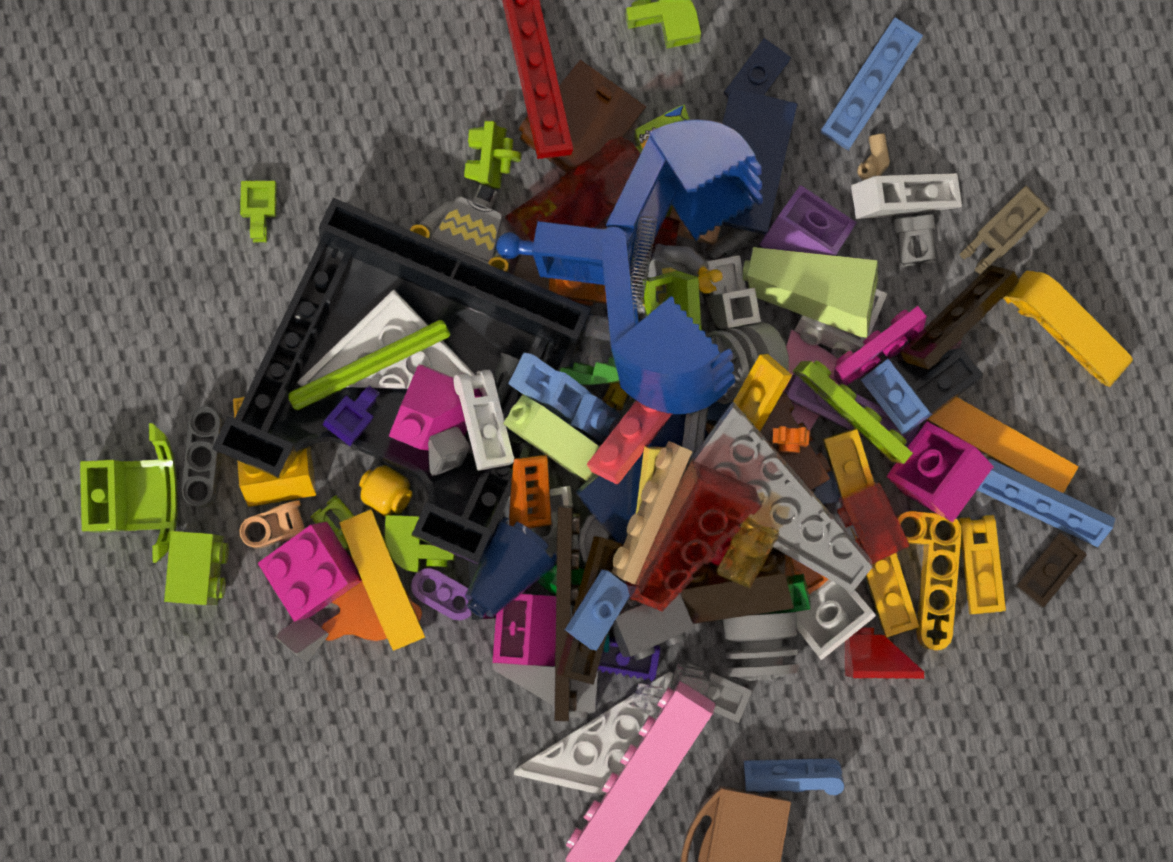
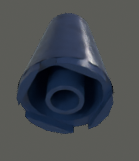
M506 517L498 523L465 594L466 599L469 601L466 605L467 608L480 618H484L485 615L489 617L495 616L557 564L556 553L552 557L546 553L545 550L549 545L541 537L519 522H516L514 526L508 525L509 518Z

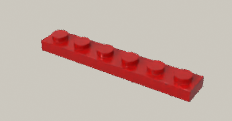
M502 0L537 158L543 159L571 155L573 152L572 140L540 1Z

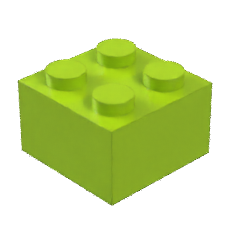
M170 531L164 602L218 605V598H224L226 587L225 578L220 577L221 564L227 563L229 554L228 543H223L224 536Z

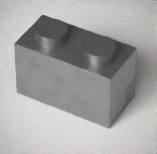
M678 589L669 590L621 611L611 626L622 656L631 657L634 655L636 661L654 654L655 650L653 647L660 643L666 642L667 646H671L687 639L685 632L694 629Z

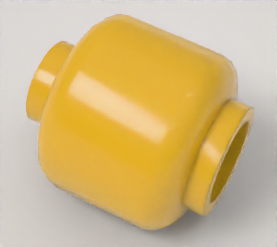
M381 465L374 470H367L359 483V486L362 488L360 493L362 502L382 516L402 513L412 498L408 478L387 465Z

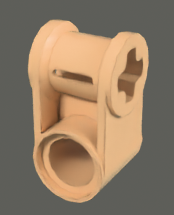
M300 500L279 505L270 509V511L245 519L239 530L242 541L253 548H264L279 542L289 541L305 529L299 511L301 506ZM288 514H289V517H290V520H291V523H292V526H293L292 529H291V526H290V523H289V520H288V517H287ZM254 523H262L266 529L265 537L259 542H252L248 537V530Z

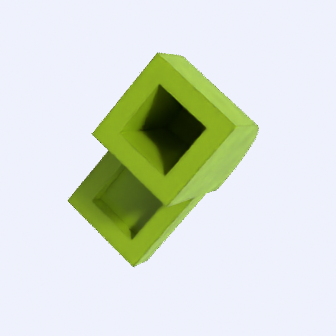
M638 0L631 3V7L626 8L625 17L628 29L661 23L666 49L700 42L701 31L698 16L691 0H656L657 2L652 3L651 0Z
M386 515L385 544L392 560L401 568L419 573L421 559H427L426 566L447 567V560L455 561V554L434 545H422V540L412 536L419 516Z

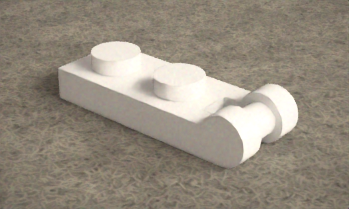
M488 369L478 371L474 376H469L467 373L455 375L454 388L460 398L477 470L512 464L514 456L506 426L503 424L504 417L492 372ZM479 389L483 397L475 398L473 390Z

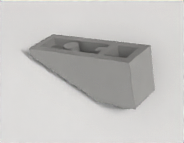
M493 663V670L555 707V666ZM598 671L594 685L571 679V690H577L578 697L577 712H571L570 717L587 718L588 712L595 713Z

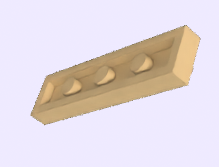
M668 441L666 448L663 447L658 453L655 462L657 469L652 480L648 481L642 490L641 506L638 513L634 514L629 520L627 526L628 536L623 547L618 548L613 558L614 568L612 573L622 580L632 584L636 583L692 454L691 450Z

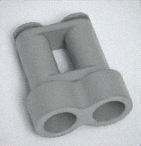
M934 214L894 219V233H898L902 264L904 263L902 267L916 265L914 262L924 261L922 264L936 263L934 261L936 257L932 229L935 228ZM914 236H919L922 256L920 258H916L914 255L912 238Z

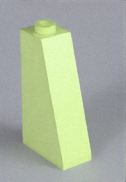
M753 247L751 260H745L743 281H748L749 289L755 288L758 299L859 337L867 338L878 283V260Z
M522 394L518 402L510 410L503 424L576 478L586 483L595 475L590 471L587 463L600 446L544 406Z

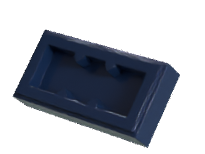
M764 38L726 88L724 95L729 97L731 88L765 95L792 57Z

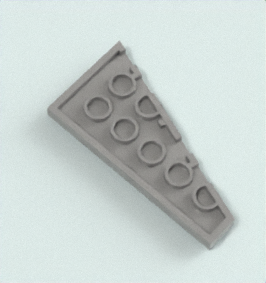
M732 402L686 465L676 491L727 521L740 526L746 532L853 593L872 569V560L740 408Z

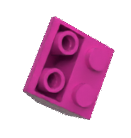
M520 594L496 614L492 663L555 666L556 596Z

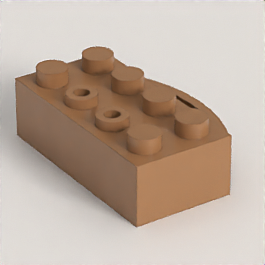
M719 785L705 800L690 823L684 839L680 862H688L693 836L701 819L706 815L710 816L712 821L701 843L698 862H781L791 801L784 797L746 792V790Z

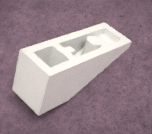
M957 173L874 176L851 185L856 219L886 218L962 207Z

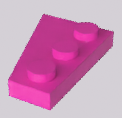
M918 306L910 312L907 310L901 311L891 320L890 323L892 325L882 333L880 330L873 332L863 341L864 346L855 353L848 351L843 354L835 363L837 365L834 369V379L839 385L842 383L847 386L874 369L880 362L879 357L883 354L886 357L889 356V358L898 354L908 339L912 341L924 329L927 317Z

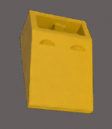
M245 397L233 399L234 419ZM310 446L298 455L290 468L280 478L237 460L239 487L248 507L316 496Z

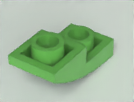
M609 357L608 362H596L595 367L574 362L573 367L560 368V372L566 373L581 385L620 382L614 357Z

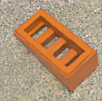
M547 455L514 459L509 507L510 526H514L516 522L525 525L527 528L552 525ZM536 466L535 473L525 474L526 467ZM535 480L534 487L526 488L527 481ZM533 494V500L527 501V495ZM528 508H532L531 514H528Z

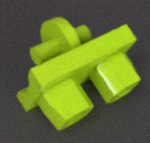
M485 121L484 127L469 129V147L480 149L481 159L467 160L464 171L465 178L492 189H500L502 173L509 174L511 162H521L522 154L513 150L514 140L506 138V128L497 126L495 121Z

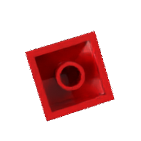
M862 627L845 641V676L851 678L924 679V671L886 636L874 634V627Z

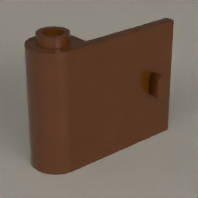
M580 59L559 85L573 152L568 156L546 159L587 188L604 166L608 156L643 113L646 106ZM527 116L518 129L522 133L520 140L536 151Z

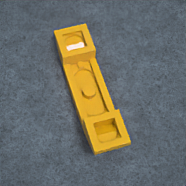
M372 509L339 522L362 582L392 650H397L425 638Z

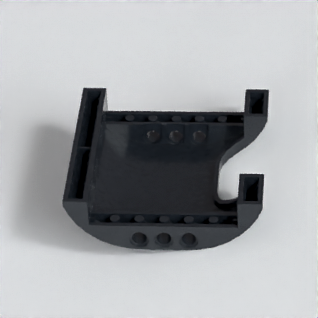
M333 197L319 226L320 242L234 419L227 416L212 448L226 456L280 478L305 448L317 442L333 441L349 446L324 427L323 423L345 396L355 402L366 389L365 387H345L300 410H295L292 407L288 394L302 387L297 382L393 290L428 325L438 320L445 322L450 336L443 341L475 375L478 371L488 369L494 374L501 357V352L519 360L523 353L533 354L556 371H560L561 367H568L591 308ZM512 386L502 407L504 421L512 407L522 396V393ZM374 388L380 395L375 399L377 401L368 411L373 416V419L350 447L403 469L421 481L427 491L428 502H426L412 532L413 537L475 564H479L510 500L513 463L478 471L474 454L468 452L462 466L432 476L428 450H421L389 437L408 389ZM506 427L514 459L529 457L533 446ZM467 430V432H466V434H465V439H466V440H467L468 437H469L468 430Z

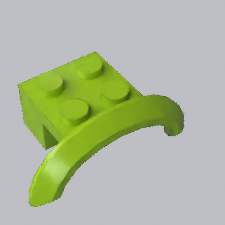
M149 423V441L155 447L158 460L80 461L82 532L160 530L155 545H152L153 563H157L169 551L170 531H176L177 478L174 456L167 436L155 424Z

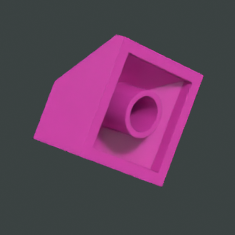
M418 364L389 437L418 449L429 451L428 441L430 436L453 427H458L465 437L467 426L459 395H457L454 388V378ZM474 389L475 398L481 397L482 392L479 389Z

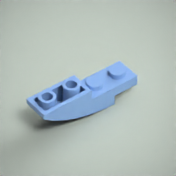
M523 353L508 383L528 398L544 406L570 426H572L571 423L584 393L593 395L566 373L554 370L529 353Z

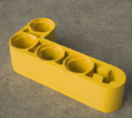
M1025 271L1018 279L1019 282L1004 297L1005 302L1008 304L1012 302L1020 309L1018 311L1019 314L1034 318L1092 376L1105 386L1111 387L1133 361L1131 355L1055 279L1042 272Z
M903 512L892 521V534L900 542L924 545L917 618L919 627L916 630L917 640L924 648L942 650L951 643L953 637L962 534L961 525L957 519L952 523L937 513ZM907 517L913 519L917 525L916 533L912 537L905 536L901 531V522ZM940 521L946 522L951 528L950 537L945 541L939 539L935 533L936 525ZM938 555L943 556L948 562V569L942 575L934 572L932 568V562ZM935 590L941 591L945 596V603L938 610L934 609L929 603L930 594ZM927 615H944V621L936 620V630L942 632V637L935 639L933 644L932 638L927 637V630L934 629L935 619H927Z

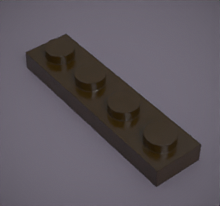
M993 265L987 267L900 351L904 361L926 369H930L938 363L940 358L959 342L978 321L983 319L986 313L1019 282L1015 271Z
M593 536L572 617L601 570H608L612 573L614 555L618 548L623 547L624 544L603 537ZM612 573V574H613L614 576H616L619 580H622L620 577H618L617 575H615L614 573ZM568 633L557 675L594 685L606 636L596 651L589 649Z

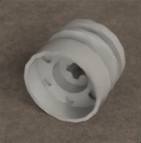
M752 323L706 334V337L712 339V344H718V351L720 353L727 349L733 352V359L730 361L734 364L732 374L735 376V383L716 402L728 404L734 401L760 354H769L789 372V357L785 342L779 332L768 323Z
M796 612L748 615L723 619L724 639L740 642L741 649L725 653L726 659H741L742 661L740 666L726 667L727 676L755 681L781 679L789 674L800 672L799 663H783V656L798 655V649L782 646V639L797 635Z

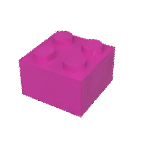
M927 421L907 447L913 454L904 464L896 463L886 477L907 497L953 523L994 466L975 446Z
M328 522L308 526L258 562L259 567L294 622L312 617L362 581L356 566Z

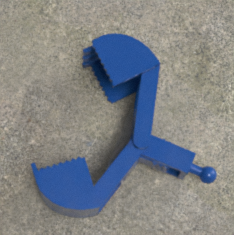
M696 119L674 122L649 132L650 136L606 224L607 229L538 221L534 241L521 240L516 234L508 232L502 234L496 242L497 252L503 258L513 259L519 254L534 256L540 277L605 285L611 349L621 388L641 404L670 414H688L703 410L728 392V388L735 383V376L732 374L734 364L730 361L733 359V352L727 349L720 353L718 351V344H712V339L706 337L705 331L699 330V324H693V318L687 317L686 311H681V306L675 304L672 296L639 322L637 308H642L641 304H643L642 300L644 298L643 296L636 295V293H645L647 277L637 275L648 274L647 270L640 268H648L650 266V260L646 256L650 257L652 254L653 241L671 205L693 239L697 241L700 235H706L708 230L714 231L715 226H722L723 222H729L731 217L736 218L738 213H744L745 209H752L754 203L758 206L763 203V196L759 192L762 189V181L758 177L762 174L761 166L744 138L724 124ZM636 277H637V278H644L646 281L635 280V279H636ZM634 281L644 282L645 284H636ZM635 285L643 286L644 288H637ZM635 289L643 290L644 292H638Z

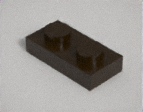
M1058 532L1014 586L1039 607L1044 608L1087 554L1061 532Z

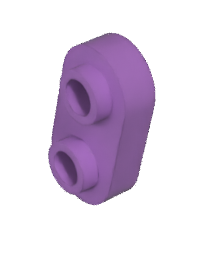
M431 568L422 569L419 573L415 574L412 579L411 589L419 601L453 620H464L471 616V611L467 606L461 610L453 606V600L457 596L464 597L467 605L469 601L466 599L465 594L468 587ZM427 579H432L436 583V588L431 593L423 589V583Z

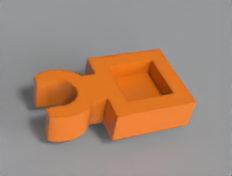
M780 426L779 428H773L770 444L772 446H779L778 452L800 453V447L806 448L809 445L810 430H807L805 427L786 428V426Z

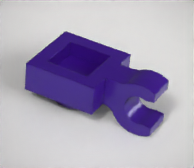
M368 385L355 402L345 396L325 419L323 426L351 446L371 423L373 416L368 411L377 401L375 399L380 393Z

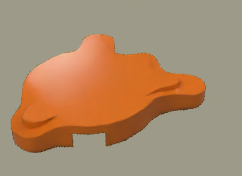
M349 555V557L351 558L352 562H353L354 565H355V562H354V560H353V557ZM362 581L332 602L340 607V612L321 627L329 634L325 639L328 641L348 634H353L366 640L378 641L387 639ZM406 591L409 601L420 621L422 610L419 605L411 600Z

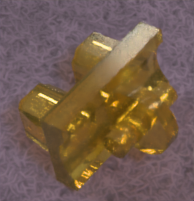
M746 517L738 533L731 540V545L717 569L718 575L744 587L751 588L780 535L779 530L764 526L754 519Z

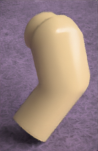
M876 134L868 137L871 155L857 169L858 176L863 181L874 176H881L889 167L890 159L885 134Z

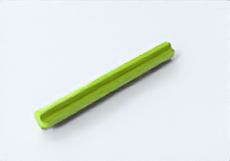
M438 320L288 394L289 401L295 410H300L448 338L450 332L445 322Z

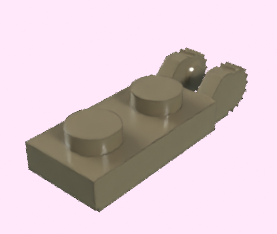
M1025 185L976 234L977 237L959 255L964 260L969 258L977 250V247L984 242L992 252L976 265L974 270L980 275L998 257L1001 258L1050 208Z

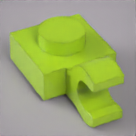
M241 181L240 215L242 217H250V238L253 239V243L267 242L266 217H276L277 183L276 181Z

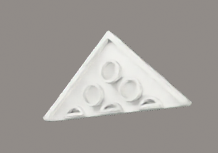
M393 290L297 383L300 386L311 383L428 326V324ZM442 340L347 387L366 388L370 385L373 388L408 389L418 364L453 378L459 374L467 373L469 376H474L475 374Z
M667 672L515 769L514 775L605 796L606 792L602 791L605 782L612 772L618 775L624 767L620 760L630 744L637 747L643 738L638 733L649 716L655 719L662 709L657 706V703L668 687L671 688L674 673Z

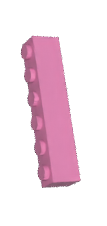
M679 681L674 690L669 687L665 690L657 703V706L662 709L655 719L651 716L646 719L638 733L643 738L637 747L630 744L620 760L624 767L618 775L614 772L611 773L602 788V791L606 792L600 803L594 800L583 818L588 820L582 830L576 827L566 843V846L570 848L565 859L567 862L616 861L712 716L716 703Z

